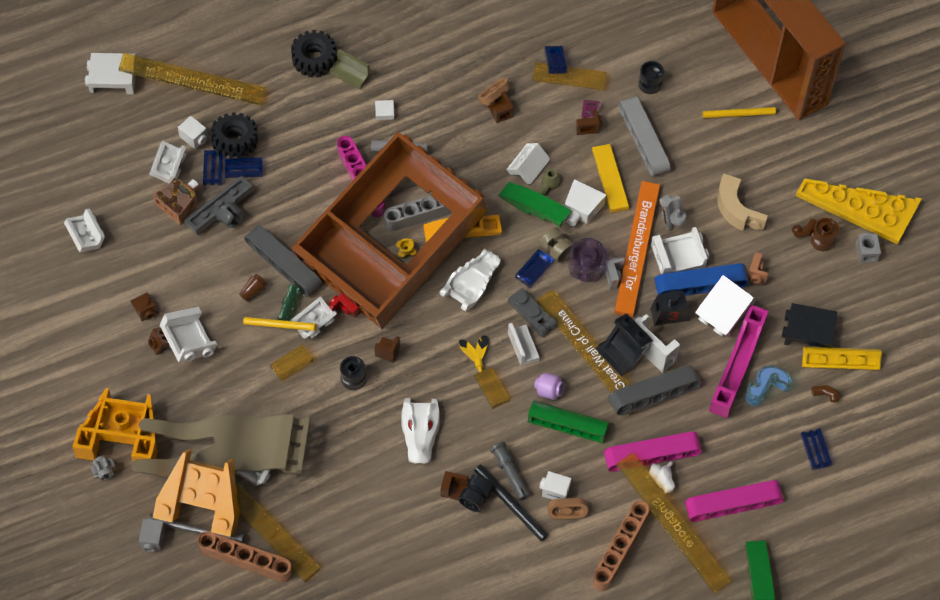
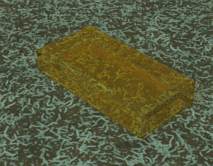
M302 344L271 363L270 367L279 380L283 381L312 363L313 358Z
M492 367L474 375L477 384L492 409L510 401L508 394Z

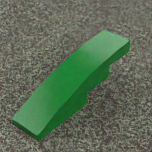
M508 182L498 194V197L525 214L530 215L532 213L541 220L545 221L547 219L559 227L571 215V210L558 202L512 182Z
M766 540L745 541L752 600H775Z

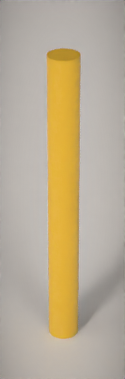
M775 107L702 111L703 118L776 114Z
M244 317L243 319L244 325L308 331L317 330L316 323Z

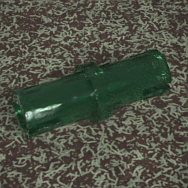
M290 284L288 286L286 296L281 302L282 307L277 320L290 321L293 309L297 306L296 300L301 290L297 285Z

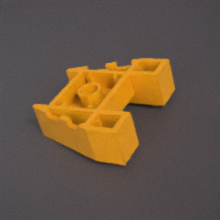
M106 388L99 397V402L94 409L88 413L85 422L77 429L72 446L75 457L86 460L96 459L100 441L104 440L134 445L131 454L132 461L156 459L158 454L156 434L142 431L139 428V422L142 419H154L151 394H147L145 403L112 399L109 388Z
M192 449L186 450L181 455L156 498L153 518L168 522L175 521L179 517L182 502L214 510L215 514L211 532L231 537L236 532L240 515L237 501L238 492L235 483L234 459L225 462L224 468L190 460Z

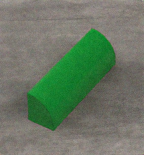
M535 400L531 404L527 423L601 444L604 442L609 426V421Z

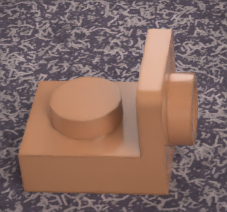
M755 252L748 278L754 284L765 285L768 273L762 271L764 262L761 261L762 254Z

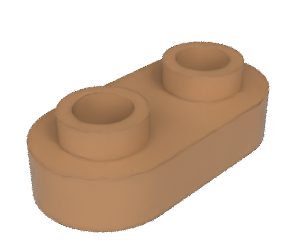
M499 79L478 95L480 103L486 106L492 105L501 96V92L505 91L507 93L511 87L508 79Z
M582 498L554 499L547 506L548 514L553 519H579L588 513L587 502Z

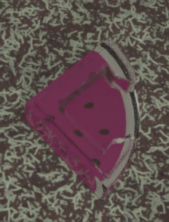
M584 100L581 118L592 117L593 109H597V112H599L602 102Z

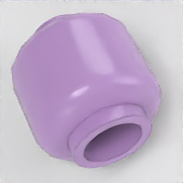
M543 373L540 377L536 378L534 387L537 389V394L540 397L556 400L563 395L565 382L562 381L559 375Z

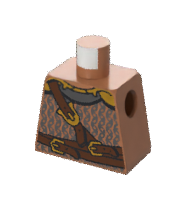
M176 179L153 194L155 205L181 225L198 203L195 192L200 186L193 179L186 185L179 179Z

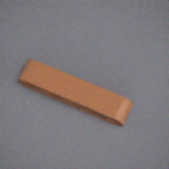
M640 500L632 504L596 568L593 576V586L597 590L605 591L611 586L645 525L649 514V506L645 501ZM641 510L644 512V514L638 515L635 513V511ZM631 526L635 531L630 532L626 530V527ZM623 543L626 547L619 548L616 544ZM607 560H615L617 564L610 565L607 563ZM604 576L607 578V581L601 582L597 578Z
M206 531L198 536L197 541L200 552L208 557L280 582H286L292 577L291 563L286 558ZM206 541L212 542L210 546H203V543ZM226 547L231 548L228 553L221 552ZM243 554L250 555V557L245 560L240 558ZM264 560L269 562L266 566L259 565ZM281 567L288 568L284 573L278 572Z

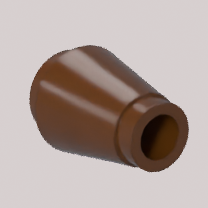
M257 273L254 276L251 275L239 295L247 302L263 291L267 283Z

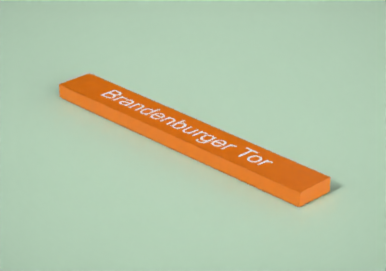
M641 182L614 314L624 315L627 313L630 317L634 315L660 184Z

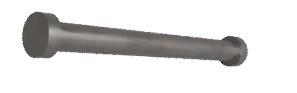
M153 513L149 516V520L163 521L153 518ZM163 521L165 527L195 534H201L206 531L211 532V529L179 521ZM218 534L220 536L238 541L240 543H244L245 534H233L231 537Z

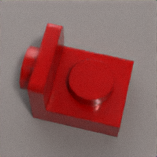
M343 293L339 296H334L329 303L331 311H337L341 307L345 314L348 316L351 314L355 318L360 313L359 307Z

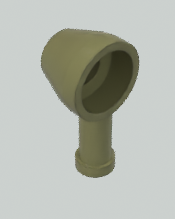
M548 169L543 174L542 186L538 193L545 195L548 189H555L559 186L560 177L556 170Z

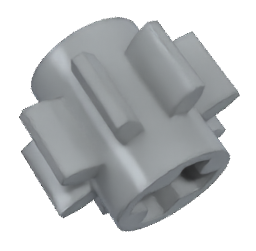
M106 456L97 457L93 460V466H90L94 478L99 477L102 481L110 479L114 475L113 471L116 470L113 459H107Z

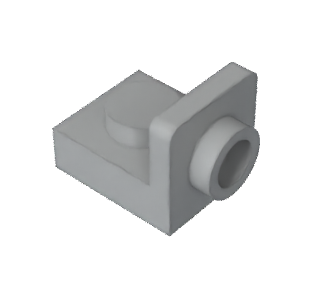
M611 258L605 263L604 272L610 290L616 289L619 281H621L619 270L624 268V258Z

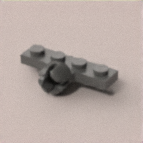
M240 176L185 219L186 226L197 235L217 220L229 228L237 227L232 221L235 220L238 224H241L244 219L243 210L237 204L254 191L253 185Z

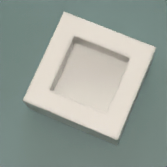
M393 100L375 101L376 120H394Z

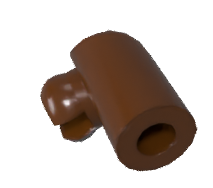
M829 385L811 387L812 396L827 395L830 402H838L840 400V392Z

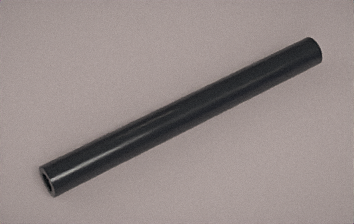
M481 464L478 465L474 472L490 481L494 486L493 492L541 542L544 541L548 534Z

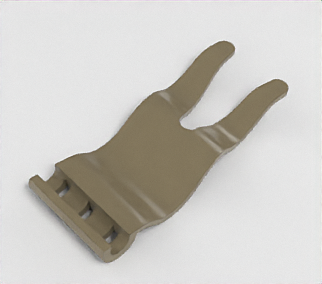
M287 414L259 418L220 415L193 423H173L145 418L139 422V428L145 432L184 441L213 438L215 441L214 445L192 454L190 458L192 461L224 468L225 462L234 459L235 471L257 472L280 469L285 473L300 474L303 469L311 418L305 416V419H297L294 415ZM292 426L303 427V430H295ZM289 443L298 444L300 447H292ZM180 458L134 460L131 464V469L135 473L169 477ZM288 460L298 463L297 465L288 464L286 461Z

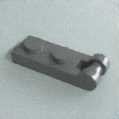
M523 288L508 298V303L541 337L546 335L550 328L554 329L557 326L555 319L550 317Z

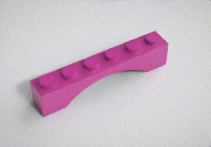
M750 305L728 364L712 398L709 412L725 418L728 417L769 311Z

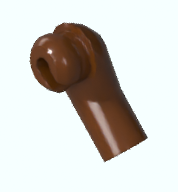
M810 219L803 228L800 225L793 226V235L797 238L811 235L817 220Z

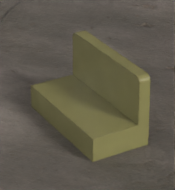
M339 49L337 61L331 67L330 74L361 90L370 78V66Z

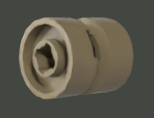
M557 227L546 232L540 240V245L547 252H550L551 257L557 263L565 261L575 250V245L568 238H565V235Z

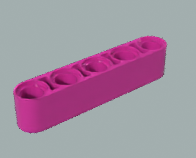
M341 136L337 140L338 154L353 181L366 167V164L353 139L349 136ZM385 201L371 216L378 218L384 215L386 210Z
M692 431L613 446L605 449L603 452L608 471L616 472L652 465L653 463L658 464L694 457L702 453V448L697 432Z
M771 480L690 497L685 500V506L689 520L691 522H698L778 505L784 501L779 481Z

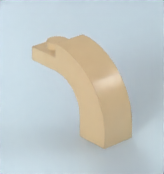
M723 174L717 197L719 210L723 217L731 225L742 231L745 225L756 230H764L768 215L744 207L737 197L741 179Z

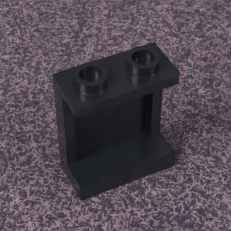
M792 303L790 310L786 309L784 321H788L787 327L784 326L782 331V338H785L784 345H788L789 341L832 348L838 311Z
M627 313L614 321L616 326L608 338L596 347L598 353L621 377L636 367L653 342L647 333Z

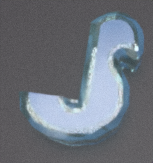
M773 365L762 367L757 373L755 385L750 383L747 387L745 394L747 403L752 406L760 405L771 384L785 392H789L792 383L789 373Z

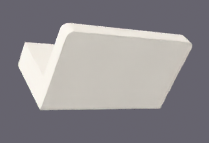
M527 143L506 170L510 175H520L526 184H531L549 162L550 158L538 143Z
M513 323L508 324V335L520 365L524 366L539 361V355L527 325L514 328Z

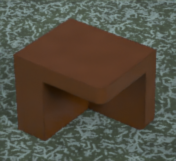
M501 92V100L488 106L496 123L513 118L514 107L506 92Z
M396 336L394 341L382 337L380 343H376L374 346L375 356L393 363L400 349V337Z
M445 471L441 485V497L458 500L463 489L467 488L466 484L469 476Z

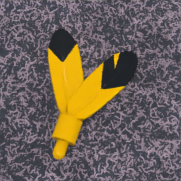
M484 335L479 338L476 350L468 341L459 340L460 349L475 363L476 369L482 372V359L488 346L487 336Z

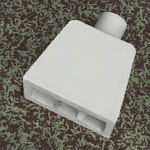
M574 179L564 207L571 210V215L567 218L566 223L573 227L576 226L578 221L585 224L589 223L605 205L606 194Z

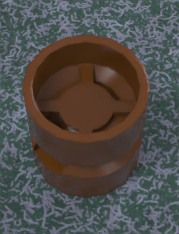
M821 218L815 223L811 244L816 250L824 252L834 247L839 232L837 222L831 218Z

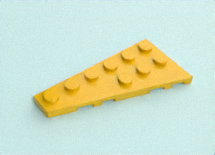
M804 179L796 193V197L874 234L877 233L878 236L897 245L922 198H905V195L899 194L898 196L886 194V192L858 187L852 189L841 184L839 186L829 185L827 182Z

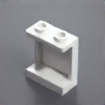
M91 53L90 60H87L89 75L85 77V85L89 87L90 93H94V88H125L126 94H134L137 69L135 54Z
M693 227L690 233L662 240L660 235L652 237L651 247L661 274L706 267L709 253L706 248L704 249L701 232L698 233L696 227Z
M722 276L695 313L699 315L698 320L705 325L712 324L715 327L713 331L722 337L725 334L729 337L731 330L748 307L756 302V299L725 276Z
M199 307L166 313L160 323V327L178 362L192 361L199 357H209L214 353L218 345L216 341L210 342L201 325L199 318L202 312Z
M646 314L642 318L638 317L635 322L653 340L644 356L664 373L677 361L680 344L674 339L665 346L647 329L650 316Z

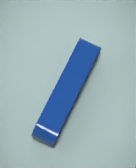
M742 263L660 274L654 278L658 295L669 293L670 291H684L685 296L709 293L722 276H725L740 288L749 285L746 266Z

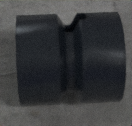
M647 61L641 66L638 86L642 92L655 94L661 89L664 69L660 63Z
M357 356L346 357L340 364L341 382L346 389L358 390L366 382L364 361Z
M473 474L466 484L467 488L463 489L458 497V501L465 508L479 513L486 503L484 499L489 498L494 486L484 477Z

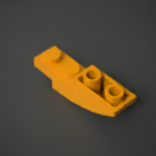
M499 215L483 216L464 238L501 235ZM448 218L423 225L425 243Z

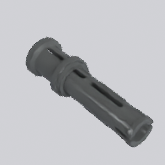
M500 442L494 445L490 452L495 455L498 467L504 470L519 501L523 500V497L526 499L530 496V493L513 464L514 458L507 451L506 443Z

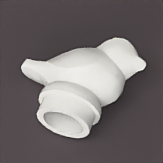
M672 461L665 466L653 463L647 475V478L655 481L656 485L662 488L665 493H671L675 488L671 473Z

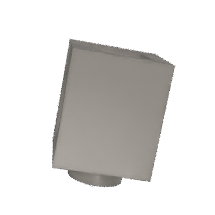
M867 232L859 234L855 243L859 263L878 262L881 251L877 233L871 234Z
M143 519L138 541L141 549L146 552L161 551L165 533L163 521Z

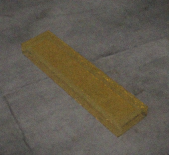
M535 62L532 81L604 90L607 72L567 66L558 67L557 65Z

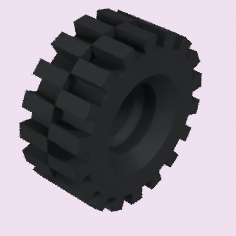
M312 30V33L305 31V35L299 34L298 39L295 38L294 44L291 45L293 66H296V70L298 72L301 71V74L304 76L306 73L311 78L313 75H316V78L320 77L321 73L325 76L327 75V70L330 71L337 60V49L334 39H330L328 33L324 35V31L316 33V30ZM312 51H317L321 53V56L318 58H310L307 56V54Z
M232 112V115L229 116L226 113L224 118L219 116L217 118L218 121L215 120L213 122V126H211L212 147L214 150L216 149L217 154L222 153V157L226 158V156H229V159H233L234 156H237V159H241L242 155L247 157L249 152L252 154L254 148H257V125H255L253 119L250 121L248 115L244 117L243 113L236 115V112ZM238 135L240 138L231 139L229 136Z

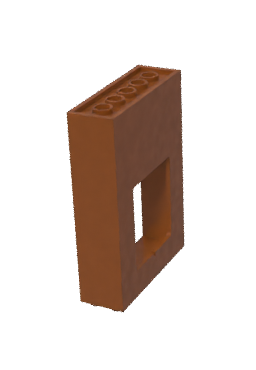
M714 0L712 8L714 16L798 120L829 104L846 43L810 0H764L783 23L782 30L758 0Z
M399 132L390 139L291 248L294 255L325 284L339 295L343 293L359 307L363 315L381 329L487 213L486 203L483 199L484 196L477 189L472 190L467 181L463 178L458 179L449 167L444 168L436 157L427 155V151L422 146H416L408 135H402ZM404 178H409L426 193L430 194L432 192L431 196L452 212V215L408 264H403L360 229L362 224Z

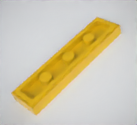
M606 144L592 147V153L604 193L606 194L610 213L629 210L611 145Z
M803 347L802 367L880 370L882 351L880 349Z

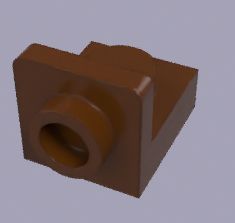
M593 109L592 118L585 117L576 120L577 135L599 133V126H602V117L598 115L597 109Z
M148 292L130 300L141 321L152 319L159 313L156 303L153 302Z
M161 327L152 330L148 344L153 349L155 355L161 353L162 348L169 347L170 345Z

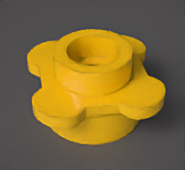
M405 238L396 243V247L399 249V257L403 258L407 255L414 256L416 254L413 239Z

